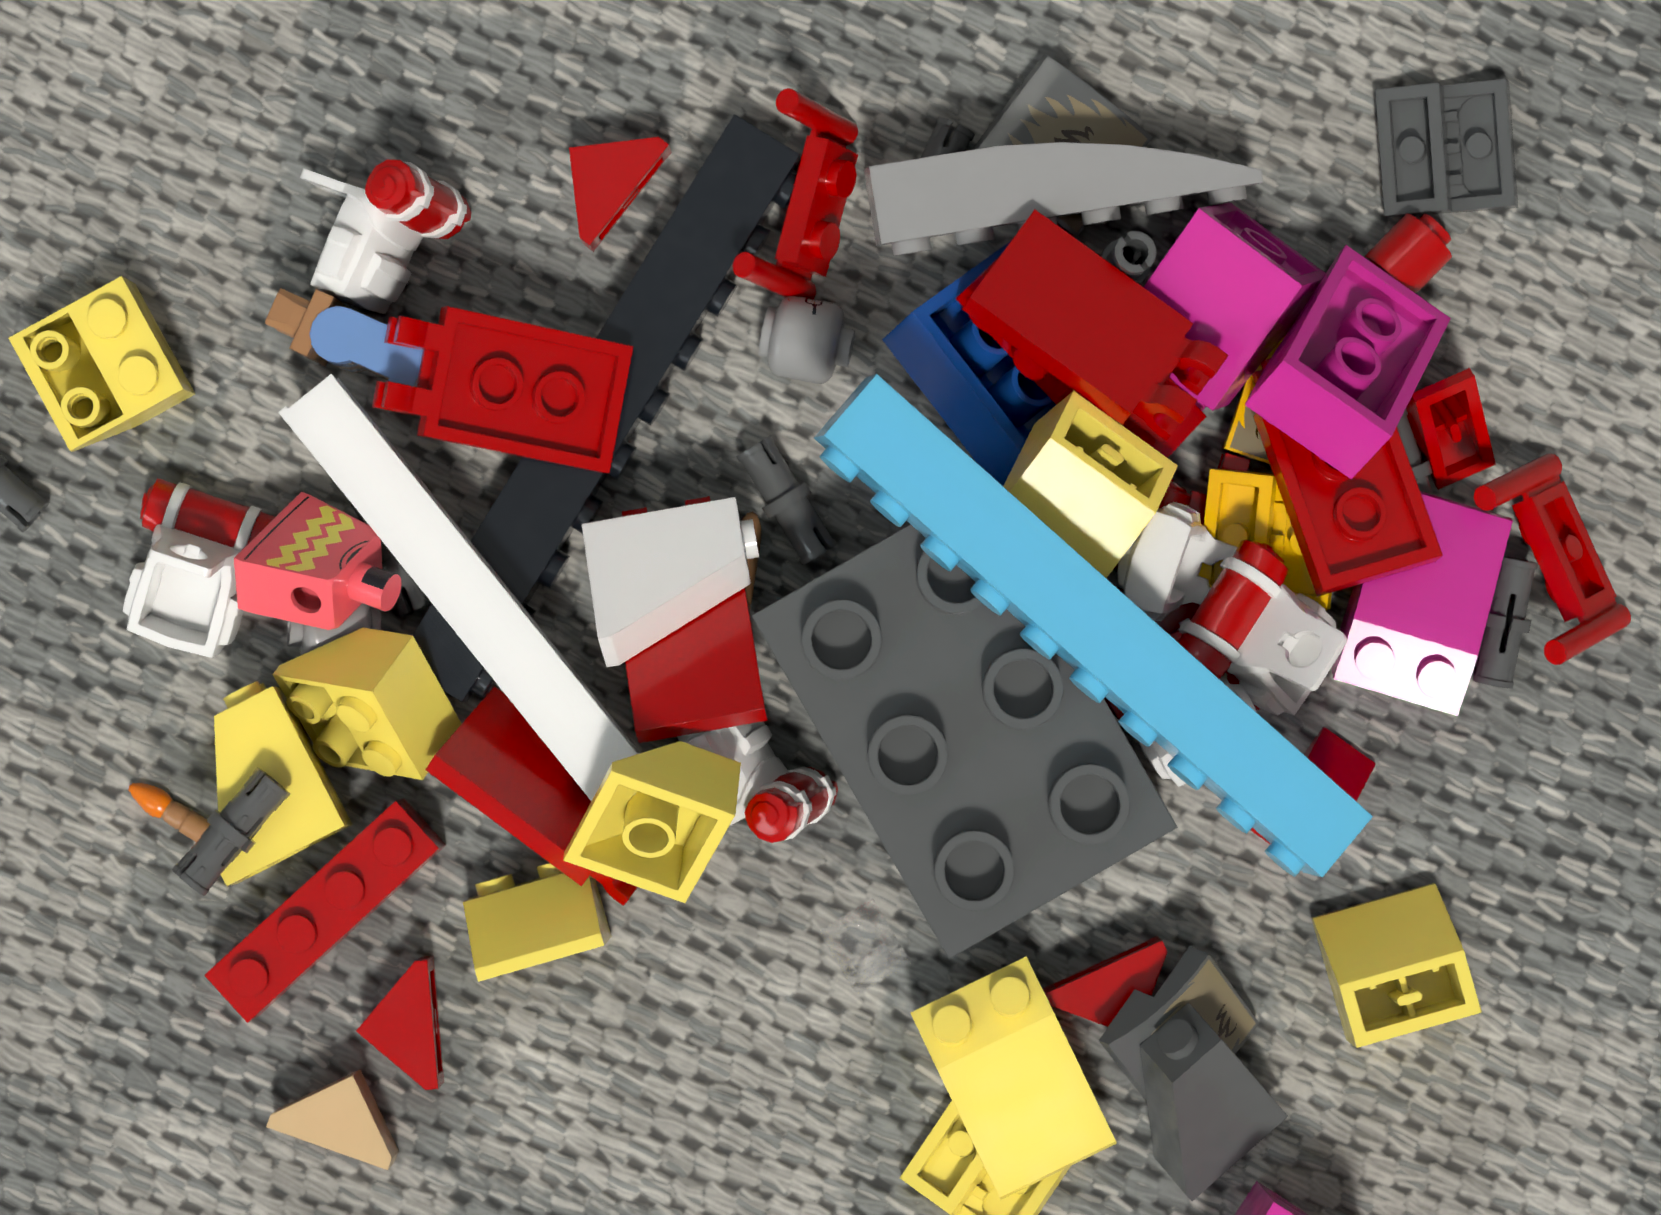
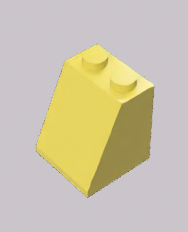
M258 681L224 697L223 700L228 709L214 716L218 811L221 812L232 801L257 767L282 785L290 793V796L271 814L262 825V828L252 838L256 844L248 853L241 851L235 860L223 871L221 876L226 886L238 884L353 825L317 754L314 752L313 746L298 717L288 708L287 698L281 688L272 686L266 689L264 683L259 684Z

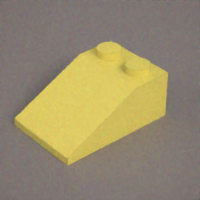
M1027 956L910 1013L1000 1199H1004L1117 1144Z

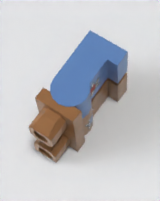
M280 288L265 324L294 338L289 349L323 366L330 362L348 372L358 373L368 370L391 382L417 386L423 350L384 343L387 330L386 324L352 310L335 297L316 289L311 301Z

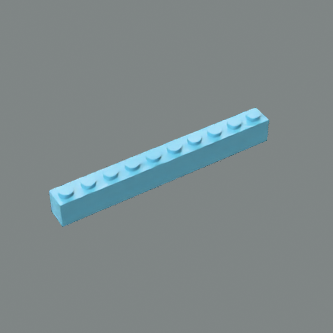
M878 374L866 377L816 434L814 439L825 448L820 458L832 471L849 483L856 476L876 493L870 500L871 504L884 517L898 527H901L905 521L909 522L926 538L920 547L928 556L948 571H952L956 565L976 582L970 591L981 603L999 616L1006 609L1026 626L1020 632V636L1033 649L1049 660L1055 653L1075 670L1069 679L1078 689L1097 703H1100L1105 697L1124 713L1118 722L1130 735L1147 747L1154 741L1157 742L1173 757L1167 764L1171 771L1195 790H1199L1203 784L1222 800L1216 807L1217 811L1233 826L1246 834L1251 828H1254L1270 843L1265 853L1287 873L1296 877L1302 871L1306 874L1323 877L1373 816Z

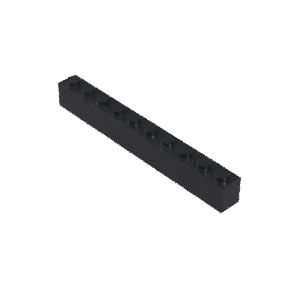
M735 114L596 337L597 339L634 346L610 473H599L522 457L471 539L473 545L532 618L536 610L527 604L540 583L550 589L560 576L570 558L569 555L561 551L574 529L583 534L582 524L593 522L601 509L603 501L595 497V494L607 475L618 480L631 461L637 447L628 441L640 421L642 420L651 426L666 404L671 393L661 387L674 366L685 371L700 349L704 339L695 334L703 319L708 312L718 317L737 288V284L729 280L733 272L732 265L735 257L742 252H748L757 256L771 232L770 229L762 225L775 203L785 209L790 202L797 175L795 170L800 164V154ZM431 604L413 636L443 691L461 702L468 701L473 692L484 697L494 683L493 678L435 606Z

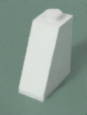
M736 497L582 524L597 636L606 667L621 665L751 584L747 559L759 558L758 544L753 519L740 521Z

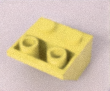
M123 276L8 338L71 452L135 428L195 395L136 284Z
M1072 391L1034 424L1003 487L1107 578L1156 514L1178 465L1078 393Z
M360 628L279 665L272 674L287 698L288 708L298 717L313 742L314 752L320 759L334 767L349 766L375 771L387 777L397 775L423 780L428 773L425 769L434 755L462 724L413 635Z
M1435 883L1311 918L1346 1041L1356 1048L1482 1013L1464 949Z

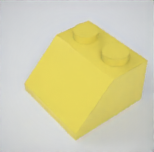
M682 741L612 762L564 852L563 861L686 903L735 817L741 763Z
M545 863L537 866L539 878L515 885L512 874H507L475 884L478 896L465 900L463 905L478 982L604 946L612 936L596 880L589 876L585 883L580 886L552 864Z

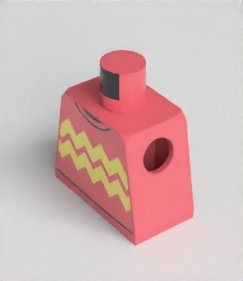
M304 492L296 496L234 557L238 609L321 629L332 630L339 628L362 603L385 612L389 611L397 602L401 591V577L382 568L381 539L368 524Z

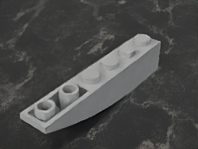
M1070 142L993 146L869 166L864 170L876 246L892 244L893 256L932 250L931 237L955 234L957 246L995 240L993 227L1018 224L1020 230L1034 209L1056 225V217L1080 213L1083 225H1090L1121 219L1119 207L1144 203L1146 215L1184 209L1182 197L1207 193L1209 205L1247 199L1245 187L1263 183L1261 169L1201 155L1132 145Z

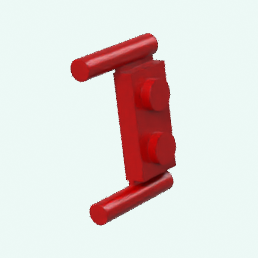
M787 88L782 90L776 98L778 111L811 128V133L806 137L775 255L777 262L775 265L751 253L742 252L735 257L732 267L735 275L781 296H801L814 299L816 286L811 281L812 275L823 277L827 275L830 260L835 256L839 248V226L845 203L855 187L857 177L855 165L858 154L847 149L846 146L856 140L858 127L849 119L803 94Z
M1547 453L1479 486L1474 492V501L1481 510L1489 511L1522 495L1523 500L1512 505L1519 521L1520 533L1533 551L1545 578L1547 592L1553 602L1557 604L1564 622L1574 618H1578L1580 622L1577 626L1548 641L1544 646L1546 659L1554 665H1560L1627 627L1631 622V614L1627 607L1617 604L1615 591L1565 482H1561L1559 477L1562 472L1561 460L1555 454Z

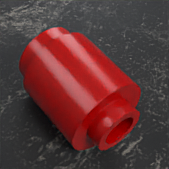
M1407 213L1364 258L1417 294L1452 258L1449 249L1446 247L1452 239L1449 233L1428 214L1424 213L1417 219Z

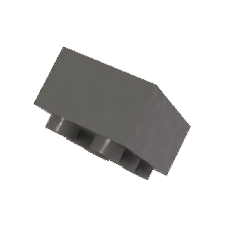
M910 524L755 613L752 617L947 957L951 959L1178 827L1105 700L1103 699L1100 703H1097L1078 689L1069 679L1075 670L1056 653L1049 660L1033 649L1020 636V632L1026 626L1007 609L999 616L981 603L970 591L976 582L956 565L952 571H948L928 556L920 547L926 538Z

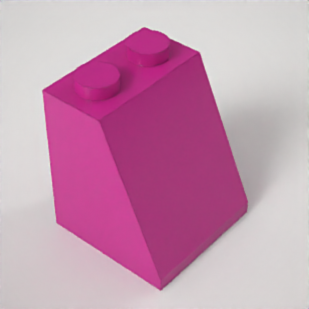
M1231 202L1199 208L1144 288L1194 323L1185 335V338L1210 342L1229 356L1212 379L1210 378L1198 396L1179 382L1173 373L1169 377L1180 389L1198 400L1195 405L1201 411L1205 407L1214 411L1229 405L1246 381L1289 331L1326 273Z

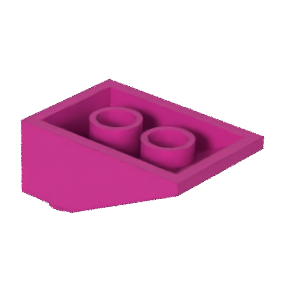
M1345 245L1265 366L1245 406L1313 452L1320 459L1352 479L1392 437L1451 318Z
M1420 491L1443 556L1436 562L1353 587L1339 631L1345 634L1348 641L1331 667L1335 680L1458 716L1479 654L1513 520L1506 516Z

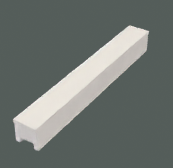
M330 374L292 406H285L278 413L592 801L612 762L640 754L641 752L340 378L336 379L333 374Z

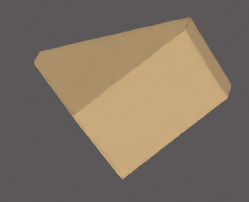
M357 1070L278 1108L270 1115L266 1126L275 1131L386 1170L394 1164L399 1151L361 1070Z

